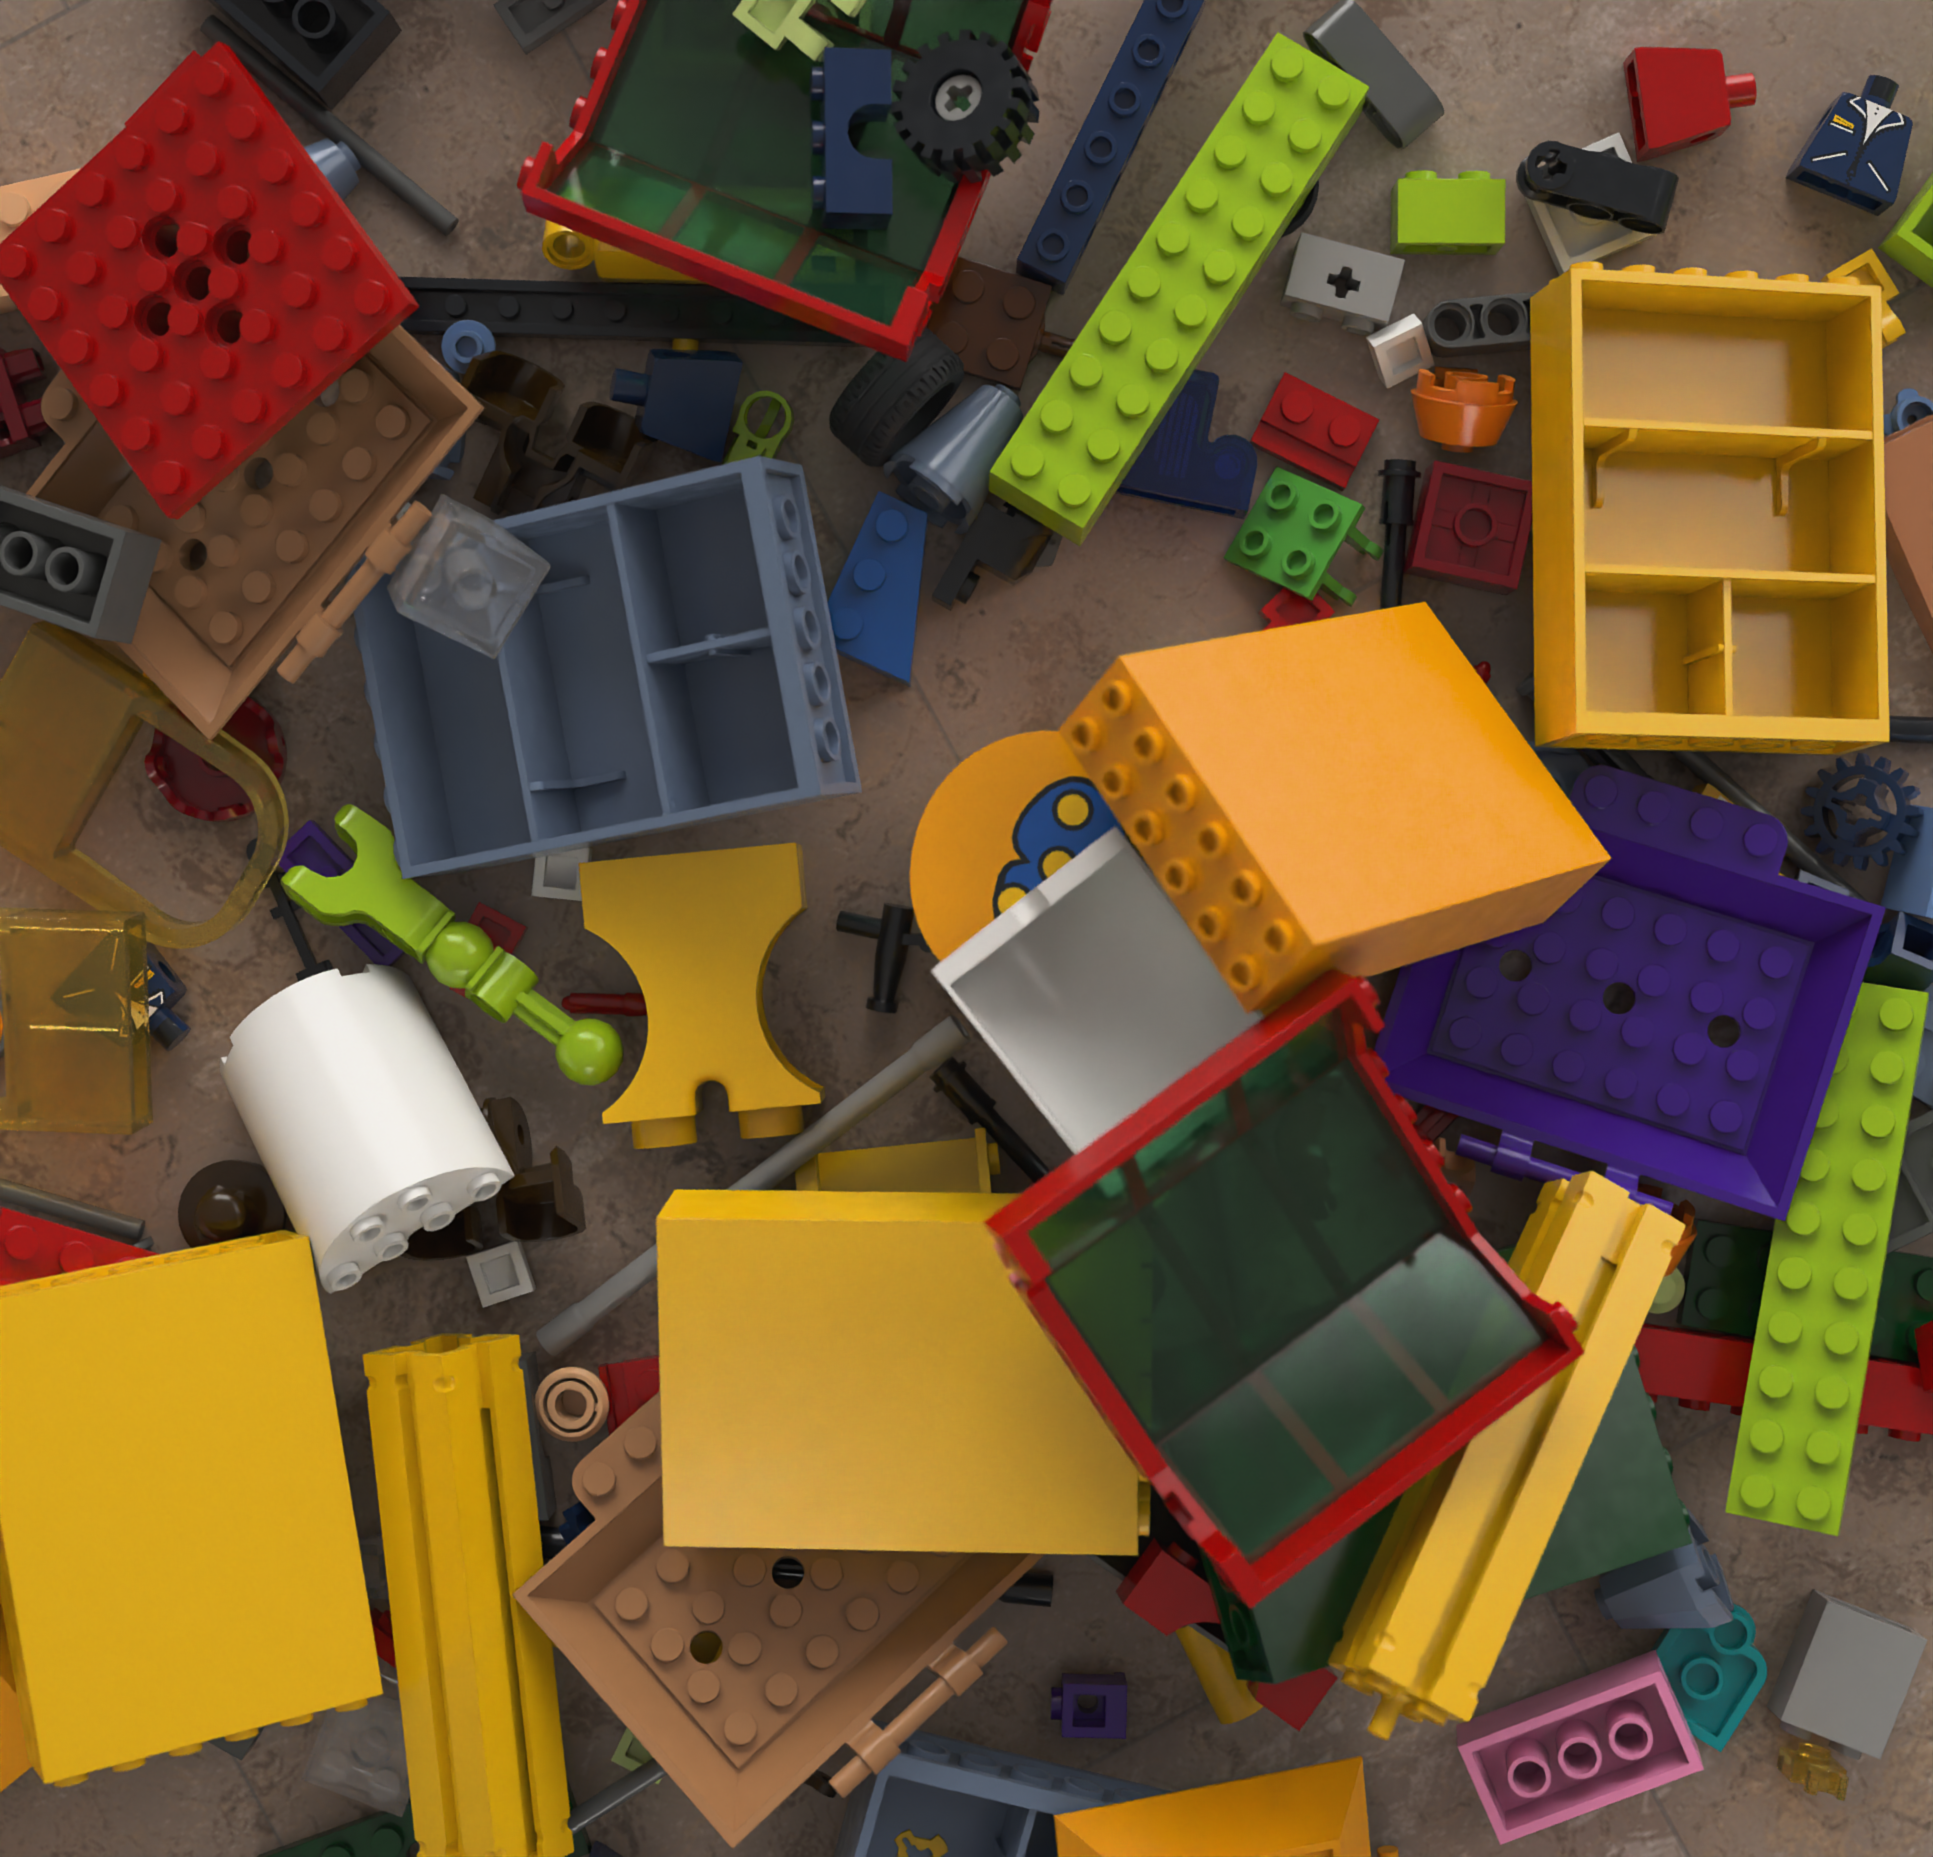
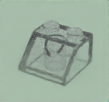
M442 494L431 512L433 516L420 530L412 544L413 549L408 555H405L389 582L387 590L398 613L495 659L551 568V565L492 519Z

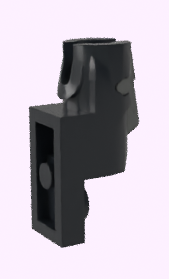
M984 502L976 521L974 520L934 590L932 601L950 611L957 600L966 604L981 576L973 572L977 565L1000 579L1015 585L1030 575L1035 567L1052 566L1063 536L1008 502L1003 504L1007 508L1005 513Z

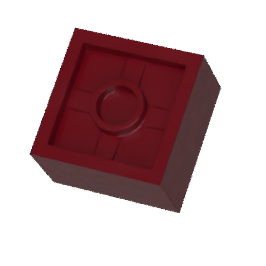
M1434 460L1424 472L1414 526L1412 527L1404 564V574L1505 596L1518 589L1532 524V481Z

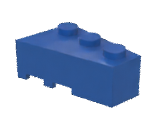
M878 491L828 600V608L837 654L910 687L928 530V513Z

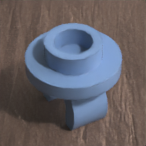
M462 320L454 323L446 330L442 339L441 349L447 364L455 371L465 374L472 357L496 351V343L493 334L485 325L473 320Z

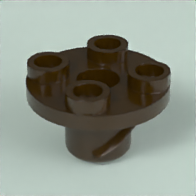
M236 1159L219 1161L197 1172L185 1186L178 1207L180 1230L190 1248L285 1230L287 1212L266 1168L261 1164Z

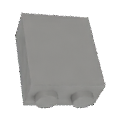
M1813 1589L1767 1708L1781 1720L1779 1727L1794 1736L1810 1740L1812 1733L1829 1739L1830 1743L1828 1746L1847 1757L1859 1760L1861 1754L1865 1753L1881 1759L1927 1639L1911 1627Z

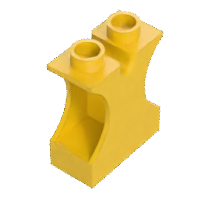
M795 842L578 863L584 928L608 942L629 964L642 989L648 1015L647 1044L638 1072L623 1095L602 1113L603 1124L631 1122L634 1149L660 1148L696 1143L698 1139L695 1115L704 1110L703 1086L707 1081H716L726 1089L729 1112L738 1111L740 1138L776 1137L798 1134L804 1131L802 1105L821 1104L825 1099V1087L801 1073L782 1053L770 1031L763 1002L764 976L772 950L787 926L808 908L802 845Z

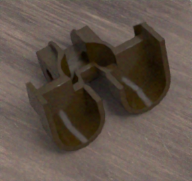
M490 351L472 357L461 382V385L485 407L474 422L500 431L498 444L473 496L475 500L489 506L491 512L497 515L504 511V509L517 515L578 500L587 478L609 492L629 488L632 486L636 475L645 469L658 442V439L647 436L638 430L635 424V417L606 404L594 401L585 402L580 405L566 436L567 443L554 459L535 449L540 425L549 421L565 388L560 379L528 360L502 351Z
M495 1097L486 1098L483 1108H480L515 1175V1177L501 1185L496 1198L499 1235L515 1242H543L582 1233L586 1229L583 1196L580 1189L574 1185L572 1162L566 1152L556 1146L550 1152L551 1163L532 1166L530 1130L521 1105L512 1097L496 1099ZM471 1204L455 1214L452 1222L439 1230L426 1231L424 1227L416 1230L409 1236L408 1248L400 1256L411 1260L431 1261L458 1258L480 1251L484 1244L479 1210L474 1204Z

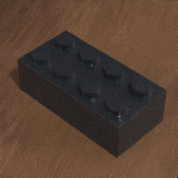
M208 0L331 110L402 31L390 11L377 0Z

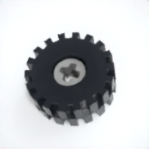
M971 29L959 30V40L954 41L951 35L946 32L937 36L940 46L932 50L927 43L923 44L917 49L922 56L917 64L908 59L901 68L906 74L907 79L905 82L895 80L892 91L900 100L892 102L891 114L898 121L893 125L897 134L904 141V144L919 162L936 177L940 178L941 174H943L949 182L960 184L963 173L970 183L981 182V171L988 169L992 176L995 177L1004 172L1000 165L1002 160L1008 157L1015 163L1022 156L1017 148L1020 141L1030 145L1035 134L1028 126V122H1039L1040 111L1033 103L1039 101L1037 89L1031 82V77L1009 46L1002 40L998 43L992 34L981 31L977 39ZM958 96L967 98L971 103L969 109L964 112L957 108L953 102L958 101Z

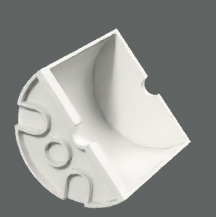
M1116 826L1030 891L931 970L1075 1155L1264 1017L1260 1010L1246 1014L1157 878ZM1285 1043L1237 1078L1239 1087L1249 1079L1255 1085H1258L1275 1073L1283 1065L1278 1056L1289 1048ZM1219 1092L1132 1155L1140 1178L1146 1174V1171L1141 1166L1155 1153L1157 1155L1162 1154L1165 1158L1192 1137L1186 1127L1199 1116L1202 1120L1208 1118L1209 1121H1212L1225 1112ZM1115 1168L1097 1181L1105 1193L1112 1187L1119 1194L1123 1192Z
M366 964L362 973L341 976L338 968L313 975L285 988L258 1006L238 1025L230 1036L233 1047L229 1055L220 1058V1073L296 1233L309 1236L314 1270L322 1286L330 1294L353 1286L361 1279L364 1272L382 1261L392 1260L403 1254L408 1248L409 1236L416 1230L424 1227L426 1231H436L452 1222L455 1214L475 1201H483L494 1196L501 1189L502 1184L515 1177L413 981L408 974L397 968L386 965Z

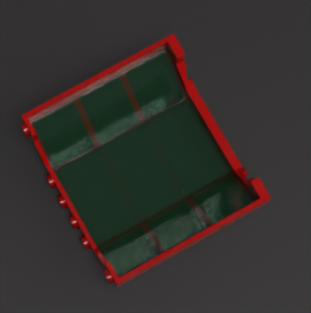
M619 0L611 20V30L615 31L608 49L604 47L598 49L591 66L590 78L594 82L588 97L579 96L573 107L569 127L574 130L556 151L552 144L542 141L536 157L528 156L521 167L517 180V189L522 190L521 196L526 212L907 362L917 336L920 337L930 320L933 311L930 310L932 302L938 304L943 296L992 174L988 169L981 171L982 181L970 183L962 173L960 184L949 182L943 174H941L940 178L936 177L919 162L897 134L893 124L898 121L891 114L890 107L886 122H862L848 130L850 143L863 156L874 159H892L893 215L887 230L821 228V210L811 209L812 176H820V156L811 155L810 152L811 121H820V101H810L811 66L819 67L820 62L811 59L789 39L780 51L774 50L732 15L742 0ZM816 0L803 20L828 38L834 44L833 48L891 50L892 102L900 101L892 91L895 80L905 82L907 79L906 74L901 69L905 62L909 59L914 64H917L922 58L917 49L925 43L932 50L940 46L937 36L946 32L951 35L954 41L959 40V30L971 29L977 39L981 31L990 33L998 43L1002 40L1009 46L1026 72L1029 73L1034 57L1026 54L1027 50L1035 53L1038 52L1052 12L1050 8L1053 0H868L855 18L851 15L848 16L830 0ZM958 96V101H953L956 107L963 112L971 106V103L965 97L961 98Z
M1333 967L983 1222L986 1231L996 1242L994 1248L1006 1270L1011 1268L1013 1271L1008 1276L1011 1285L1129 1460L1143 1478L1147 1477L1164 1500L1171 1495L1173 1496L1164 1503L1167 1509L1191 1540H1196L1213 1563L1214 1569L1222 1580L1249 1609L1585 1353L1574 1335L1579 1326L1569 1310L1559 1301L1551 1304L1531 1292L1474 1226L1468 1216V1213L1473 1210L1470 1201L1457 1185L1447 1182L1440 1170L1445 1166L1441 1154L1426 1138L1421 1140L1412 1125L1418 1120L1414 1110L1400 1094L1392 1093L1384 1080L1390 1075L1388 1068L1373 1049L1369 1047L1366 1049L1363 1027L1374 1033L1385 1027L1374 1008L1380 1003L1378 996L1362 976L1356 975L1353 977Z

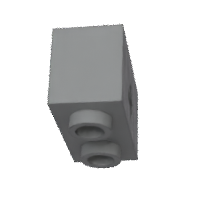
M1301 232L1293 252L1280 306L1291 308L1290 315L1295 318L1309 322H1320L1321 318L1325 317L1342 322L1341 328L1347 332L1369 336L1373 333V330L1379 331L1389 323L1405 260ZM1337 278L1346 280L1345 289L1348 292L1344 298L1335 296L1336 287L1333 284Z

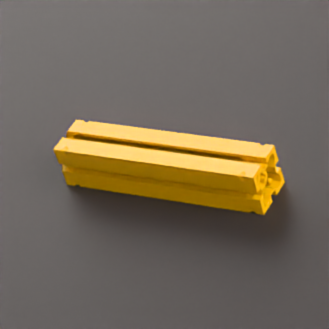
M1594 1171L1573 1175L1570 1182L1562 1178L1544 1183L1536 1201L1537 1209L1533 1214H1530L1508 1262V1266L1531 1292L1551 1304L1559 1301L1569 1310L1579 1326L1574 1335L1585 1353L1405 1490L1343 1626V1637L1339 1642H1336L1328 1659V1664L1344 1672L1341 1682L1369 1696H1373L1374 1692L1382 1695L1367 1728L1368 1732L1381 1739L1389 1740L1399 1715L1418 1723H1422V1720L1425 1719L1439 1726H1444L1447 1718L1449 1720L1469 1723L1478 1703L1477 1693L1482 1687H1485L1672 1259L1670 1255L1671 1249L1678 1245L1686 1227L1685 1224L1649 1203L1640 1205L1628 1198L1630 1192ZM1495 1293L1447 1397L1449 1402L1534 1339Z
M441 1333L410 1341L408 1346H392L363 1354L364 1373L370 1382L369 1388L366 1391L415 1841L420 1845L417 1857H565L574 1852L572 1830L568 1828V1819L571 1816L552 1640L512 1595L544 1567L523 1370L520 1369L518 1360L521 1357L519 1334H486L472 1337V1334Z

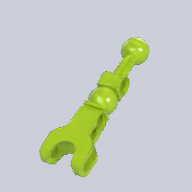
M352 804L343 805L334 816L338 837L347 843L357 855L356 861L349 871L341 876L326 878L301 865L290 868L280 880L285 893L320 923L329 926H347L354 923L366 924L421 964L426 961L429 971L440 983L451 988H465V997L474 1002L493 1019L506 1023L512 1015L516 1016L556 1046L555 1057L559 1069L568 1079L581 1085H597L608 1081L618 1072L623 1062L624 1046L620 1035L610 1024L595 1018H584L574 1021L533 990L539 979L522 961L504 951L500 946L494 950L490 937L480 927L468 922H455L456 913L448 909L440 900L411 878L403 879L402 872L394 856V838L391 831Z

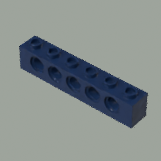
M1206 0L1143 1L1017 258L1016 273L1051 285L1052 291L1062 296L1064 295L1198 23Z

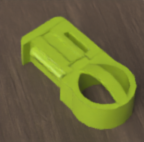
M767 390L755 392L748 396L741 405L739 417L732 430L739 434V436L734 438L722 465L757 456L776 459L784 440L791 433L795 421L793 409L789 402L781 395ZM770 397L772 400L754 435L748 426L747 416L749 409L761 398ZM782 405L785 409L784 426L772 438L765 439Z

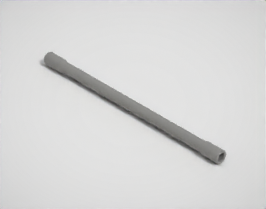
M951 1014L918 1039L910 1050L726 1190H771L924 1072L934 1069L970 1042L971 1037L968 1031ZM657 1243L583 1300L570 1305L540 1328L536 1334L542 1347L552 1356L559 1355L589 1332L597 1321L657 1277Z

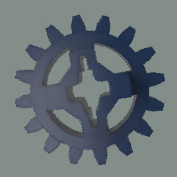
M1858 753L1855 766H1851L1842 757L1836 758L1838 772L1834 774L1820 769L1817 773L1823 782L1821 788L1807 787L1805 790L1810 797L1815 798L1814 806L1801 808L1802 815L1814 819V824L1804 830L1805 835L1810 838H1822L1815 850L1824 856L1836 850L1833 863L1844 867L1850 858L1853 857L1854 867L1860 871L1867 870L1869 858H1873L1877 865L1881 867L1888 866L1887 852L1890 850L1904 856L1907 850L1901 842L1903 837L1906 835L1918 838L1920 834L1918 830L1910 826L1911 818L1924 816L1923 809L1910 804V800L1921 794L1920 789L1916 786H1902L1907 780L1909 773L1900 767L1889 774L1891 761L1882 756L1879 757L1872 767L1870 757L1864 753ZM1860 778L1856 787L1841 793L1837 791L1845 783ZM1887 786L1892 791L1896 801V815L1890 812L1885 800L1889 792L1886 789ZM1847 803L1854 807L1856 804L1866 806L1872 810V813L1880 816L1881 820L1858 818L1852 814L1853 811L1844 808L1843 805ZM1829 809L1833 810L1839 824L1835 832L1838 835L1837 837L1834 835L1829 824ZM1883 831L1888 833L1880 841L1864 846L1868 837Z

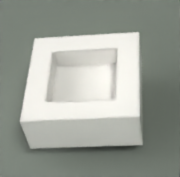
M1414 313L1366 337L1379 379L1387 389L1418 374L1419 369L1426 370L1435 365L1423 324Z
M583 848L535 858L531 896L582 901L578 863L591 862L592 849Z
M510 1241L466 1257L483 1308L536 1289L521 1242Z

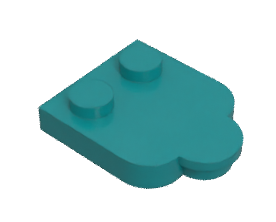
M1734 1604V1610L1731 1611L1733 1621L1713 1628H1664L1650 1650H1656L1692 1735L1719 1752H1722L1767 1678L1766 1662L1759 1650L1753 1645L1756 1637L1754 1620L1747 1610L1737 1604Z

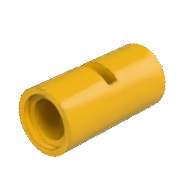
M1189 1625L1175 1631L1220 1724L1226 1725L1238 1722L1251 1716L1263 1707L1253 1698L1246 1687L1247 1681L1236 1679L1231 1658L1227 1651Z

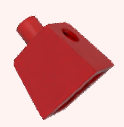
M1637 47L1633 49L1623 62L1637 162L1647 161L1721 136L1731 125L1730 109L1753 106L1756 102L1757 90L1754 75L1752 73L1725 76L1723 55L1717 49Z

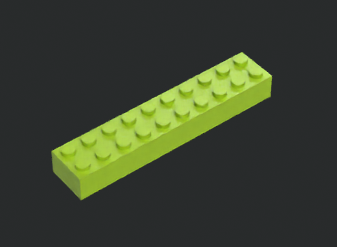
M1277 32L989 471L990 492L1076 545H1082L1359 118L1370 88L1368 85Z
M1863 982L1861 984L1786 1219L1782 1221L1775 1218L1725 1513L1840 1536L1929 1004V993Z

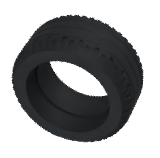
M926 327L920 337L917 336L907 362L877 351L850 381L834 404L829 416L831 432L853 454L860 458L864 464L870 467L884 466V463L894 452L926 429L953 397L964 377V364L962 360Z

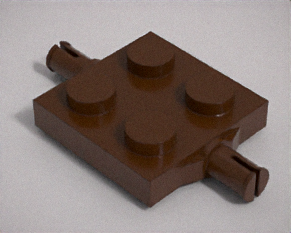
M959 256L942 298L938 304L935 302L931 304L930 310L933 311L927 323V328L943 344L947 345L954 354L960 357L964 364L965 374L1019 391L1021 390L1028 365L1036 357L1038 351L1063 359L1069 350L1061 347L1070 349L1075 342V339L1045 331V311L1052 292L1051 285ZM905 285L901 288V296H904L907 289ZM898 297L896 307L899 308L903 297Z

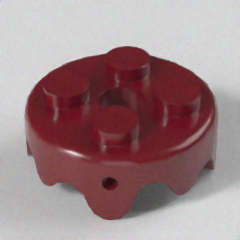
M248 696L213 740H208L173 703L156 718L152 746L144 760L145 770L149 779L157 786L174 809L197 819L226 822L250 816L271 800L278 791L285 776L288 758L286 740L280 724L271 711L258 700ZM224 740L232 747L234 758L228 768L216 771L208 763L207 752L213 743Z

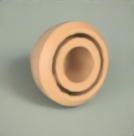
M565 1367L552 1372L541 1382L535 1396L536 1413L541 1426L550 1435L562 1441L577 1442L593 1436L603 1426L609 1412L610 1401L605 1384L595 1373L582 1367Z

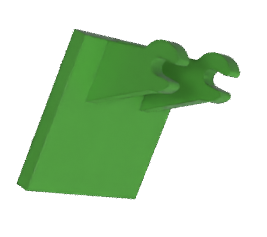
M1276 466L1223 558L1227 562L1310 601L1313 600L1320 588L1333 599L1338 601L1340 598L1346 605L1352 607L1357 596L1326 572L1343 542H1346L1363 555L1365 552L1368 553L1376 561H1379L1384 550L1370 541L1355 527L1366 509L1362 504Z

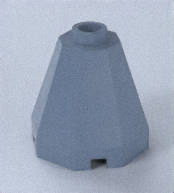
M1687 1509L1690 1518L1688 1531L1692 1540L1691 1544L1600 1574L1599 1583L1601 1587L1595 1589L1594 1594L1598 1607L1606 1620L1613 1618L1621 1629L1713 1628L1733 1621L1731 1611L1734 1610V1604L1722 1566L1716 1554L1710 1555L1707 1548L1702 1544L1708 1542L1709 1539L1704 1528L1689 1509Z

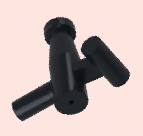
M884 903L881 918L840 911L838 915L837 931L878 939L874 963L873 996L867 998V1009L883 1013H897L899 1002L895 1001L894 998L905 966L909 945H918L924 952L932 953L922 933H911L914 918V909L912 907Z

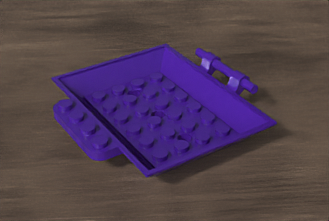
M1596 765L1587 768L1576 779L1569 800L1612 859L1545 922L1401 966L1383 1023L1385 1027L1380 1030L1374 1051L1389 1070L1390 1075L1384 1080L1393 1094L1398 1093L1403 1098L1502 1129L1498 1146L1461 1134L1455 1155L1491 1166L1490 1172L1520 1182L1525 1177L1541 1183L1562 1178L1570 1182L1573 1175L1581 1174L1580 1172L1531 1157L1535 1140L1606 1163L1604 1178L1630 1192L1628 1198L1640 1205L1649 1203L1669 1216L1673 1209V1202L1637 1191L1640 1175L1785 1221L1886 907L1778 875L1787 849L1788 836L1783 824L1771 815L1610 766ZM1509 951H1521L1530 959L1531 971L1521 981H1510L1500 971V960ZM1613 983H1623L1633 991L1634 1004L1624 1014L1610 1012L1603 1003L1604 991ZM1717 1016H1728L1738 1026V1038L1729 1047L1716 1046L1708 1037V1026Z

